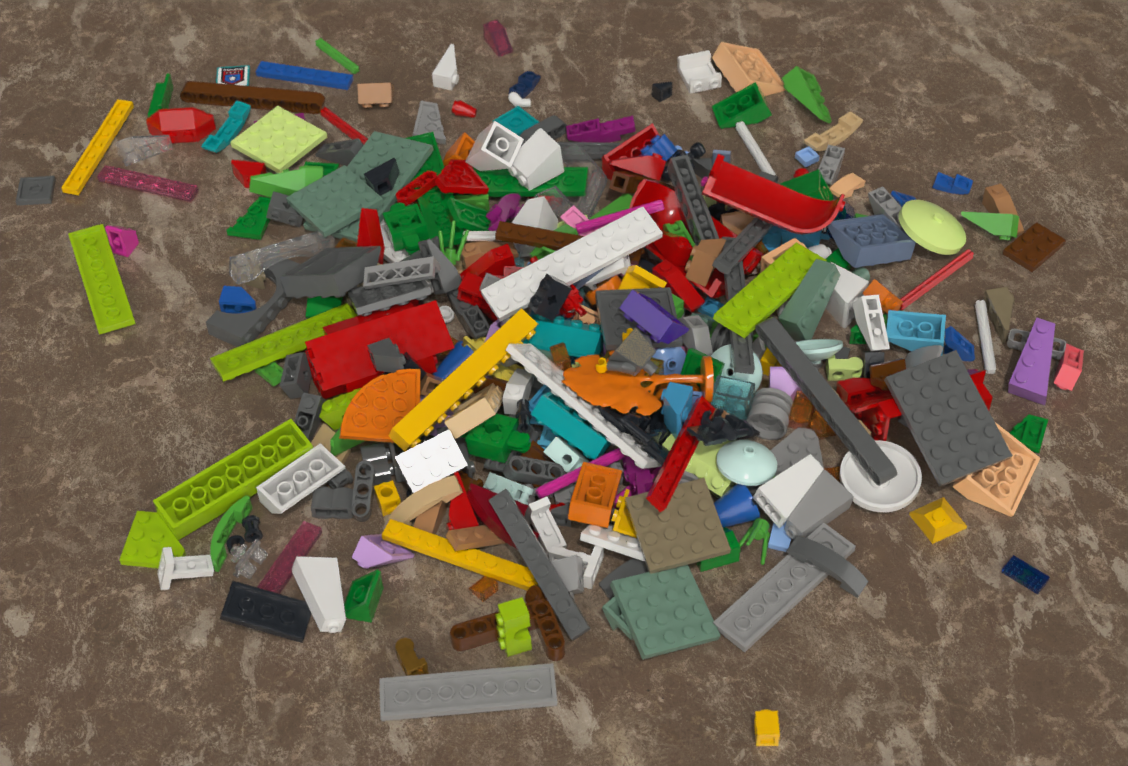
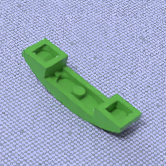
M244 496L233 504L217 524L210 547L211 560L216 572L220 571L227 558L225 544L236 523H242V519L249 516L253 509L249 496Z

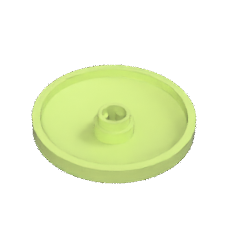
M910 200L899 211V222L910 238L922 247L935 253L952 255L958 253L964 246L966 234L963 227L954 216L940 206L924 200Z

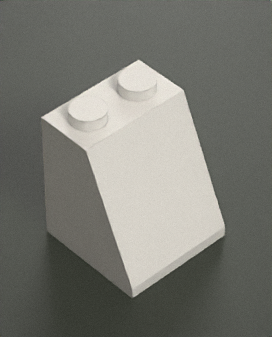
M494 121L479 133L465 162L479 171L509 169L524 139Z
M542 128L538 129L520 147L511 168L508 169L511 176H515L519 183L530 191L564 172L560 145Z
M542 196L528 199L512 223L553 231L557 229L558 219L546 198ZM513 243L520 258L530 256V253L536 248Z
M836 265L840 277L826 309L840 326L845 329L855 318L852 303L861 296H865L863 292L868 287L869 281Z

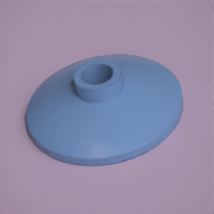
M681 347L657 348L656 353L651 358V361L659 367L654 373L657 375L681 374L686 358L685 351ZM674 361V365L669 367V363Z

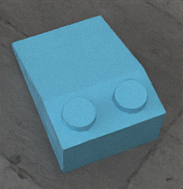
M889 310L886 329L888 341L909 351L933 345H941L943 347L946 315Z

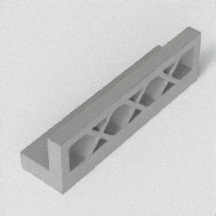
M434 256L365 267L363 287L371 289L434 279L435 273L440 272L441 265Z

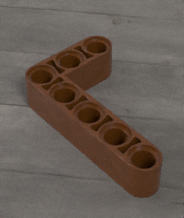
M544 599L525 603L530 615L528 631L536 629L548 659L560 661L565 656V641L550 603ZM498 612L454 625L450 630L453 649L456 651H466L498 641L499 635L496 627L498 624L495 616Z

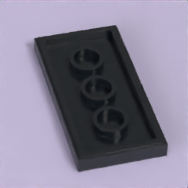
M232 580L220 620L302 643L311 611L305 601Z

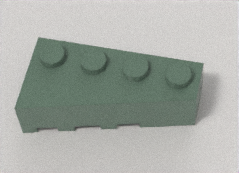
M816 259L780 314L779 320L793 340L803 341L812 339L840 277L835 264Z

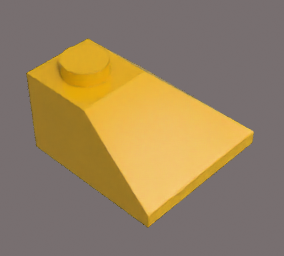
M944 497L909 513L932 544L967 528V525Z

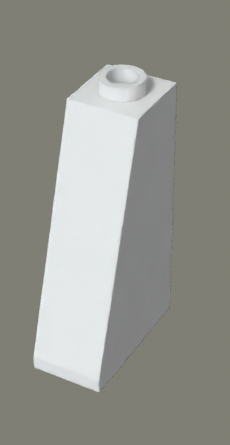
M810 454L760 486L753 499L772 521L781 528L824 468Z
M296 557L292 573L320 632H341L346 616L337 558Z

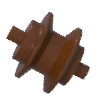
M537 585L529 587L525 595L526 603L539 599L548 600L542 589Z

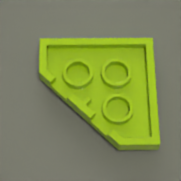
M137 511L119 561L121 565L159 569L163 548L171 547L173 557H185L186 552L157 512Z

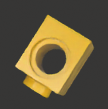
M393 480L374 486L375 497L382 515L391 514L401 503Z
M768 709L755 711L756 746H779L778 711Z

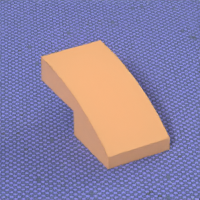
M850 173L835 182L830 187V190L838 198L841 194H844L845 199L851 197L854 190L864 187L866 181L856 174Z

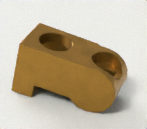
M409 638L399 639L396 642L395 648L397 658L405 675L429 674L425 658L418 659L415 653L414 642Z

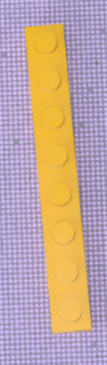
M117 99L61 187L63 193L80 194L134 108L132 101Z
M390 519L382 533L383 540L527 591L533 585L539 586L528 567L474 548L455 551L448 539Z

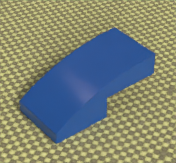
M938 172L932 188L953 194H969L973 180L959 174L952 178Z

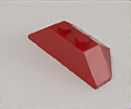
M194 107L159 109L146 119L149 134L164 144L199 142L216 130L214 115Z

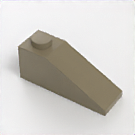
M1007 287L986 290L984 301L986 302L987 312L1002 343H1006L1014 296L1012 293L1010 294Z

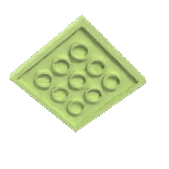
M277 106L233 139L231 147L257 162L265 163V166L271 170L282 173L283 170L288 169L325 140L327 133Z

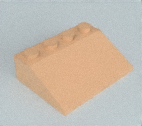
M724 42L719 44L712 59L736 92L754 82L757 83L764 96L786 91L783 81L759 49Z
M995 422L1013 456L1003 462L956 480L952 487L967 499L1012 517L1040 457Z

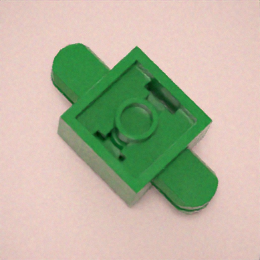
M396 203L390 207V211L383 213L385 228L394 251L405 249L411 255L420 250L419 241L429 239L427 225L417 204L406 206L404 203Z
M497 413L460 436L466 438L470 455L501 463H506L512 450L525 453L531 448L529 434L518 431V419Z

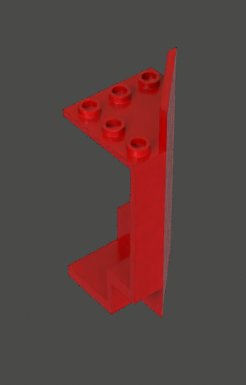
M409 300L408 304H395L388 310L380 311L378 309L372 311L373 313L367 316L359 315L322 327L324 336L305 341L307 348L305 353L313 383L321 397L326 399L344 392L347 394L355 389L364 387L373 379L381 376L384 371H377L374 367L367 345L390 338L393 344H397L400 353L404 354L407 352L422 366L425 372L430 374L437 372L436 364H438V360L435 354L455 348L437 301L434 300L416 306Z
M968 369L967 371L987 409L990 411L993 397L983 383L986 370ZM890 390L845 403L849 410L854 413L857 420H861L871 432L870 436L874 441H886L890 419L902 415Z

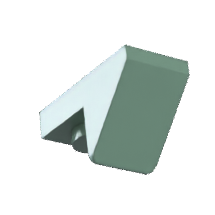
M614 596L602 607L603 612L613 631L619 627L632 640V634Z

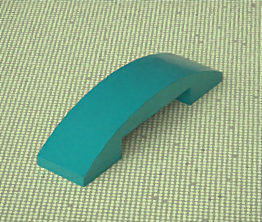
M236 101L228 111V119L214 136H208L201 147L215 153L226 148L242 129L249 115L251 105Z

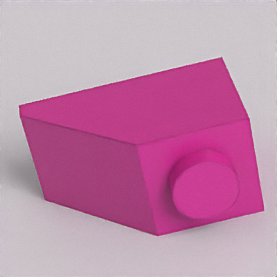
M107 225L105 227L112 252L129 257L139 244L136 231L121 226Z

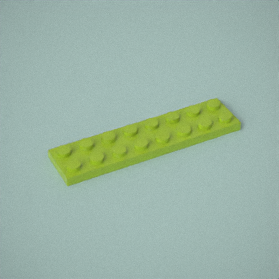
M103 224L68 233L99 335L134 325L135 320Z
M796 242L714 313L713 320L745 339L755 329L757 324L767 319L795 293L816 259L827 260Z
M346 303L211 357L210 360L223 382L232 380L236 376L249 373L261 366L269 365L278 359L286 358V355L303 351L306 348L305 341L324 336L322 327L358 315Z

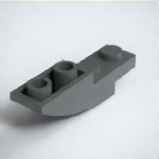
M458 288L446 292L456 317L468 334L474 339L487 335L490 326L478 305L473 306L458 300Z

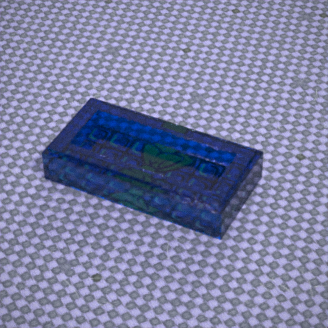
M1014 555L1002 568L1001 572L1036 594L1041 592L1050 579L1048 575Z

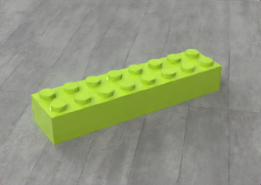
M289 419L154 499L155 509L179 541L225 513L244 496L251 497L258 493L257 486L313 449V445L295 422Z

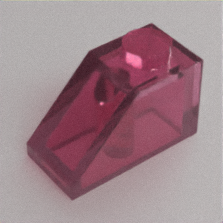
M498 20L483 24L484 40L498 57L513 52L506 30Z

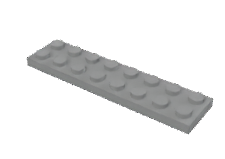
M824 522L807 537L830 548L845 559L855 551L856 547ZM788 554L720 615L713 624L723 636L743 652H746L829 574L808 560L802 563Z
M554 663L380 678L381 721L557 706Z

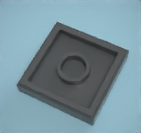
M55 176L20 178L16 196L17 206L52 204L56 182Z

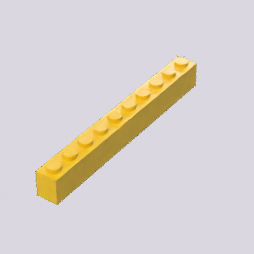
M521 308L398 422L388 436L404 452L418 446L423 435L427 437L435 429L433 426L437 422L441 424L448 417L447 413L450 410L454 412L461 403L459 401L461 399H468L474 392L472 389L475 386L479 388L486 381L485 377L488 374L492 376L499 369L498 365L501 362L504 364L510 359L511 354L506 351L509 344H524L523 341L525 339L529 341L536 334L535 328L538 323Z

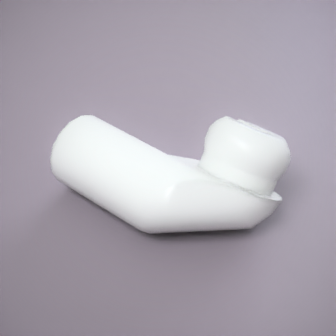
M516 92L509 94V101L515 107H531L530 99H522Z

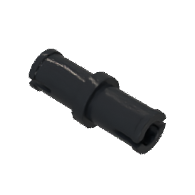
M523 399L517 402L516 418L518 419V431L520 433H523V428L525 433H528L531 429L530 420L532 415L529 411V401L526 399L524 400L525 404H523Z

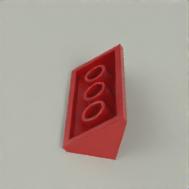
M653 123L602 156L603 176L612 180L614 171H629L611 165L608 162L613 159L639 156L641 154L640 150L646 145L649 146L651 144L650 140L659 135Z

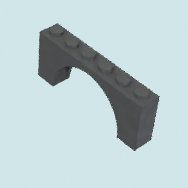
M271 252L261 263L265 277L276 285L272 298L260 308L246 313L233 314L216 310L206 321L209 335L236 347L254 341L293 298L286 296L280 276L300 264Z

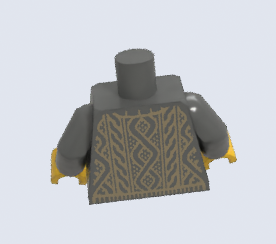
M628 328L626 333H622L623 342L609 357L608 362L602 357L598 360L599 365H595L598 373H605L609 370L631 374L632 376H636L641 369L652 376L659 368L650 361L656 353L650 337L641 334L637 328L634 330Z

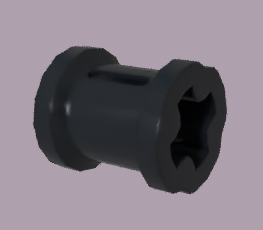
M255 515L246 516L242 519V526L245 528L244 538L247 542H257L263 537L262 531L259 529L260 519Z

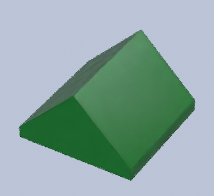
M377 569L352 581L344 603L346 618L372 623L384 589L381 571Z

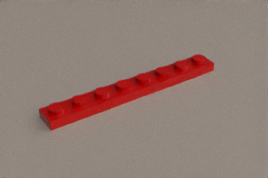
M703 396L696 399L646 497L659 512L667 508L699 443L695 436L689 435V432L686 430L687 427L702 425L703 413L710 410L711 419L715 408Z

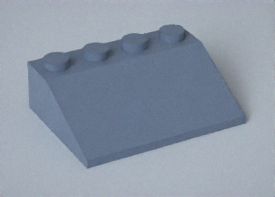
M883 214L835 220L828 225L843 258L855 268L909 260L916 244L903 229Z

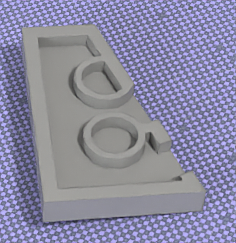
M420 102L413 136L433 132L436 142L446 145V137L443 133V125H441L437 103Z

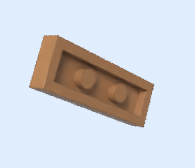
M486 525L448 530L446 535L455 551L505 544Z

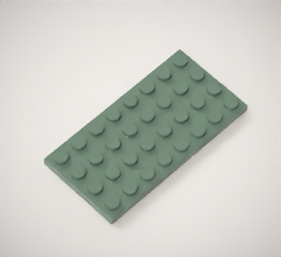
M374 131L347 167L366 183L364 173L392 158L396 159L400 173L393 190L381 195L384 204L376 208L380 223L384 219L383 213L388 212L390 207L397 201L396 193L411 182L433 152L432 145ZM360 218L329 236L357 243ZM304 222L303 225L306 230L319 233L309 222Z

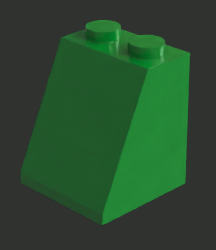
M819 169L780 183V185L815 199L833 201V194Z

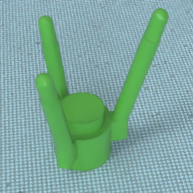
M455 220L452 221L449 248H445V251L442 231L438 232L440 251L453 265L460 261V255L469 230L465 231L456 253V249H453Z
M757 518L752 527H749L747 533L740 540L739 545L742 547L748 539L746 545L749 546L753 539L761 540L763 538L761 564L764 565L768 539L771 535L768 532L770 525L766 520Z

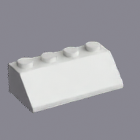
M320 443L257 486L259 501L272 514H281L343 471L345 466Z

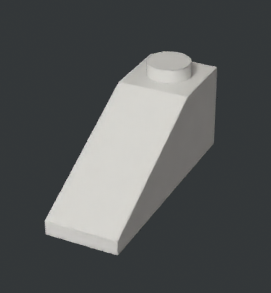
M450 44L432 73L434 87L452 90L459 81L454 44Z
M879 295L861 296L852 304L856 322L871 352L889 350L890 346Z
M517 368L506 384L502 398L505 414L516 415L517 402L523 399V404H525L524 400L529 399L535 378L534 374L527 372L525 369Z

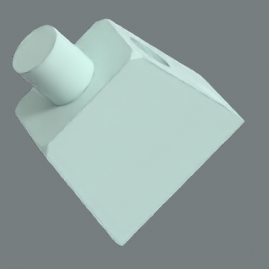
M555 437L544 451L555 463L560 464L567 473L581 467L583 462H589L577 448L570 446L566 440Z

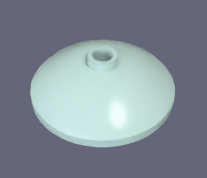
M811 339L796 342L812 364H820L821 360L832 357L843 347V342L836 339Z
M731 344L720 347L711 355V357L725 363L715 392L717 397L729 402H739L751 397L757 391L762 381L763 370L761 362L754 352L755 370L753 374L734 372ZM729 369L733 370L732 376L728 375Z
M736 440L725 444L718 451L716 458L719 471L727 479L741 485L756 486L764 484L771 480L777 471V460L774 454L764 445L751 440Z

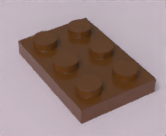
M1036 222L1003 250V255L1033 272L1065 245L1066 239Z

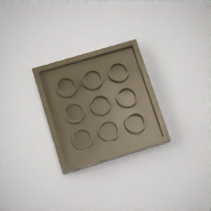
M705 478L678 484L667 508L662 512H659L646 499L649 492L625 498V504L650 574L730 553L731 549Z

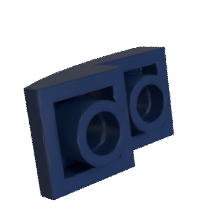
M532 71L524 72L518 77V83L509 88V94L516 92L524 99L538 84L541 76Z

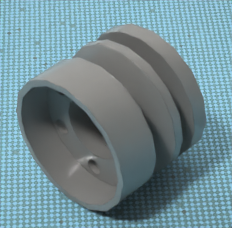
M762 388L753 397L746 421L761 432L757 437L777 440L782 438L787 432L794 402L787 393L779 389Z

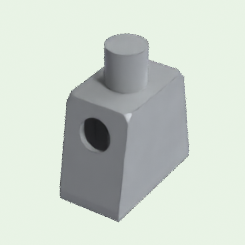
M574 555L551 561L573 599L574 594L584 591L583 559Z

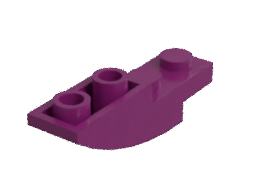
M628 116L600 123L599 118L568 125L566 130L567 138L571 141L608 143L620 141L621 135L636 132L634 117Z
M513 193L504 196L487 212L486 217L491 221L488 227L489 231H497L499 221L506 222L508 218L512 219L515 216L516 207L520 205L521 196L519 194Z
M630 456L623 457V465L627 469L624 470L626 482L630 481L631 488L635 490V493L649 492L653 485L649 468L642 469L634 463L635 461Z

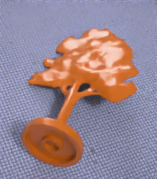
M614 350L609 352L610 356L614 353ZM597 354L579 357L575 362H579L581 366L576 368L570 367L563 372L565 379L562 380V383L576 392L577 396L582 397L583 400L590 402L594 406H611V408L617 409L623 414L628 413L634 406L638 407L636 413L644 416L651 415L659 410L662 403L653 395L654 389L658 384L669 382L700 383L703 397L709 403L712 402L714 377L711 356H703L700 375H657L653 373L652 376H645L646 372L643 369L636 376L609 370L605 373H598L595 365H599L598 360L600 356ZM642 381L653 382L645 388L642 387L640 384Z

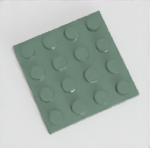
M345 165L286 197L287 203L324 237L359 219L361 208L376 209L384 204L383 198Z
M688 564L653 574L647 572L613 580L610 584L642 660L718 640L721 636L717 627L713 624L714 620Z

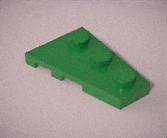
M260 196L247 209L248 212L243 217H239L233 227L230 226L226 230L227 235L261 240L270 221L269 218H266L271 198Z

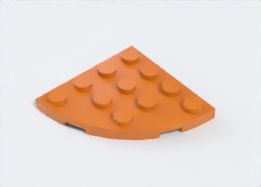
M402 369L387 375L383 374L362 387L353 397L345 411L339 438L395 443L388 436L390 431L420 403V369Z

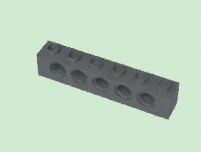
M688 155L671 158L667 171L695 245L698 246L701 240L719 239L705 199L701 195L702 191Z

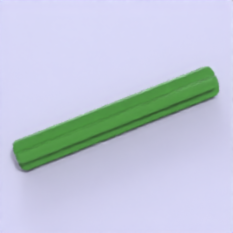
M319 38L315 41L318 48L351 73L356 74L360 71L357 64L325 40Z

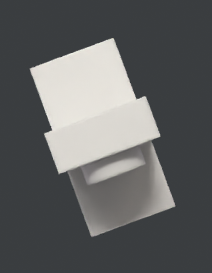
M545 497L528 505L525 519L529 525H533L536 532L540 533L538 537L547 555H549L551 546L566 548L567 544L549 510L551 503L548 497Z
M595 545L592 554L587 555L583 552L567 550L564 547L551 546L549 550L550 561L578 555L583 559L584 588L592 589L604 558V548Z
M171 547L162 549L158 569L161 590H169L171 579L213 576L214 569L210 555L173 557Z

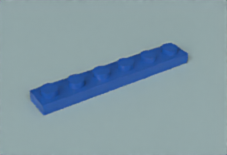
M261 61L256 69V76L344 90H349L353 82V75L264 61Z

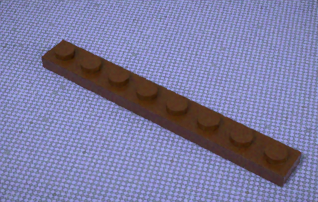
M499 221L495 234V240L538 248L544 246L555 251L584 237ZM642 248L629 254L631 265L639 266Z

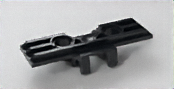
M611 406L599 408L601 416L622 433H627L631 436L635 435L638 440L643 442L644 451L661 465L664 464L670 452L661 444L668 433L666 430L657 429L651 430L648 433L645 429L652 420L650 417L645 416L644 418L642 415L638 416L633 413L625 415L617 409L611 408Z
M723 409L715 411L713 421H710L711 411H705L701 420L702 425L687 427L686 429L690 436H695L697 441H703L705 446L721 444L727 440L753 438L761 433L747 421L738 418L734 414L725 415V419L722 418Z

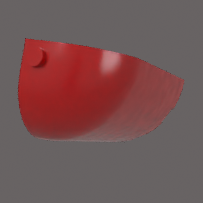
M720 154L715 159L701 194L795 234H812L824 229L835 219L839 211L842 212L846 203L843 201L844 194H841L838 199L833 201L820 200L803 195L723 161L725 156Z
M643 179L637 186V191L631 200L629 208L662 200L664 210L649 214L659 229L663 230L664 224H674L675 221L681 220L691 236L675 190L661 183ZM711 216L719 239L722 236L731 238L738 236ZM653 242L644 246L661 260H665ZM755 247L742 260L744 275L747 272L751 273L761 261V257L764 256ZM686 265L676 266L686 277L688 272L685 270ZM715 268L706 287L690 281L711 298L725 295L724 273L720 272L717 268Z

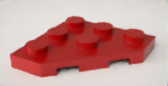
M451 159L435 180V184L439 187L440 191L446 194L467 193L479 195L487 194L489 190L474 169L465 162L466 160Z

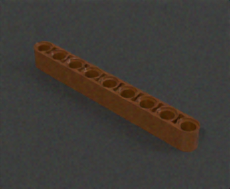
M187 81L180 93V98L187 103L232 107L236 101L251 105V109L273 110L279 106L288 112L306 114L321 113L320 110L323 108L326 99L319 92Z

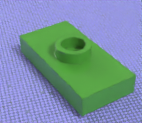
M274 361L269 365L254 369L258 375L273 387L281 382L283 368Z

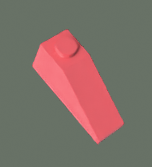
M1066 343L1065 352L1059 361L1054 376V384L1057 387L1072 391L1082 372L1084 350Z

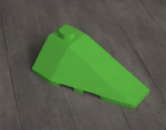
M796 66L782 77L783 86L787 92L796 97L819 119L829 124L832 122L829 111L823 104L825 99L819 94L822 91L813 74Z
M301 166L297 170L289 171V169H285L282 173L273 174L270 172L251 176L249 192L272 197L274 191L290 196L322 178L323 166Z

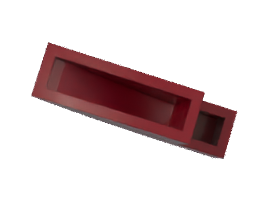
M471 483L467 497L476 514L495 535L517 549L489 502L498 493ZM514 500L525 517L528 505ZM533 531L536 538L538 539L540 533Z

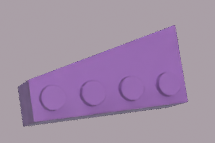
M1036 318L1010 379L1008 393L1045 405L1055 323Z

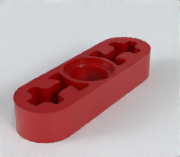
M426 171L396 193L397 203H404L406 206L410 205L435 187L436 172Z

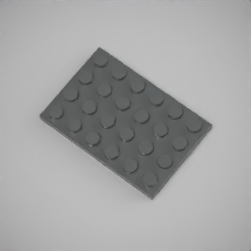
M956 350L884 379L939 487L1003 462L1013 456Z

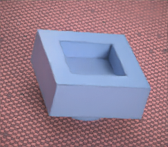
M809 146L795 153V158L804 167L819 161V155Z

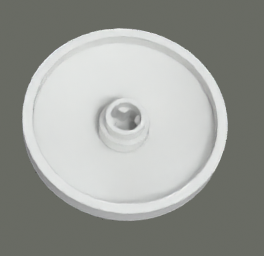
M875 440L897 470L896 477L880 486L875 484L852 453L848 451L842 460L839 477L841 485L854 496L853 502L874 512H893L908 506L918 495L922 482L921 469L914 456L903 447L891 442Z

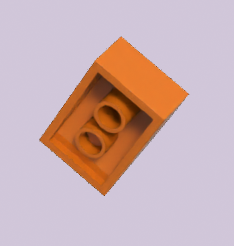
M583 462L570 501L568 519L608 528L623 470Z

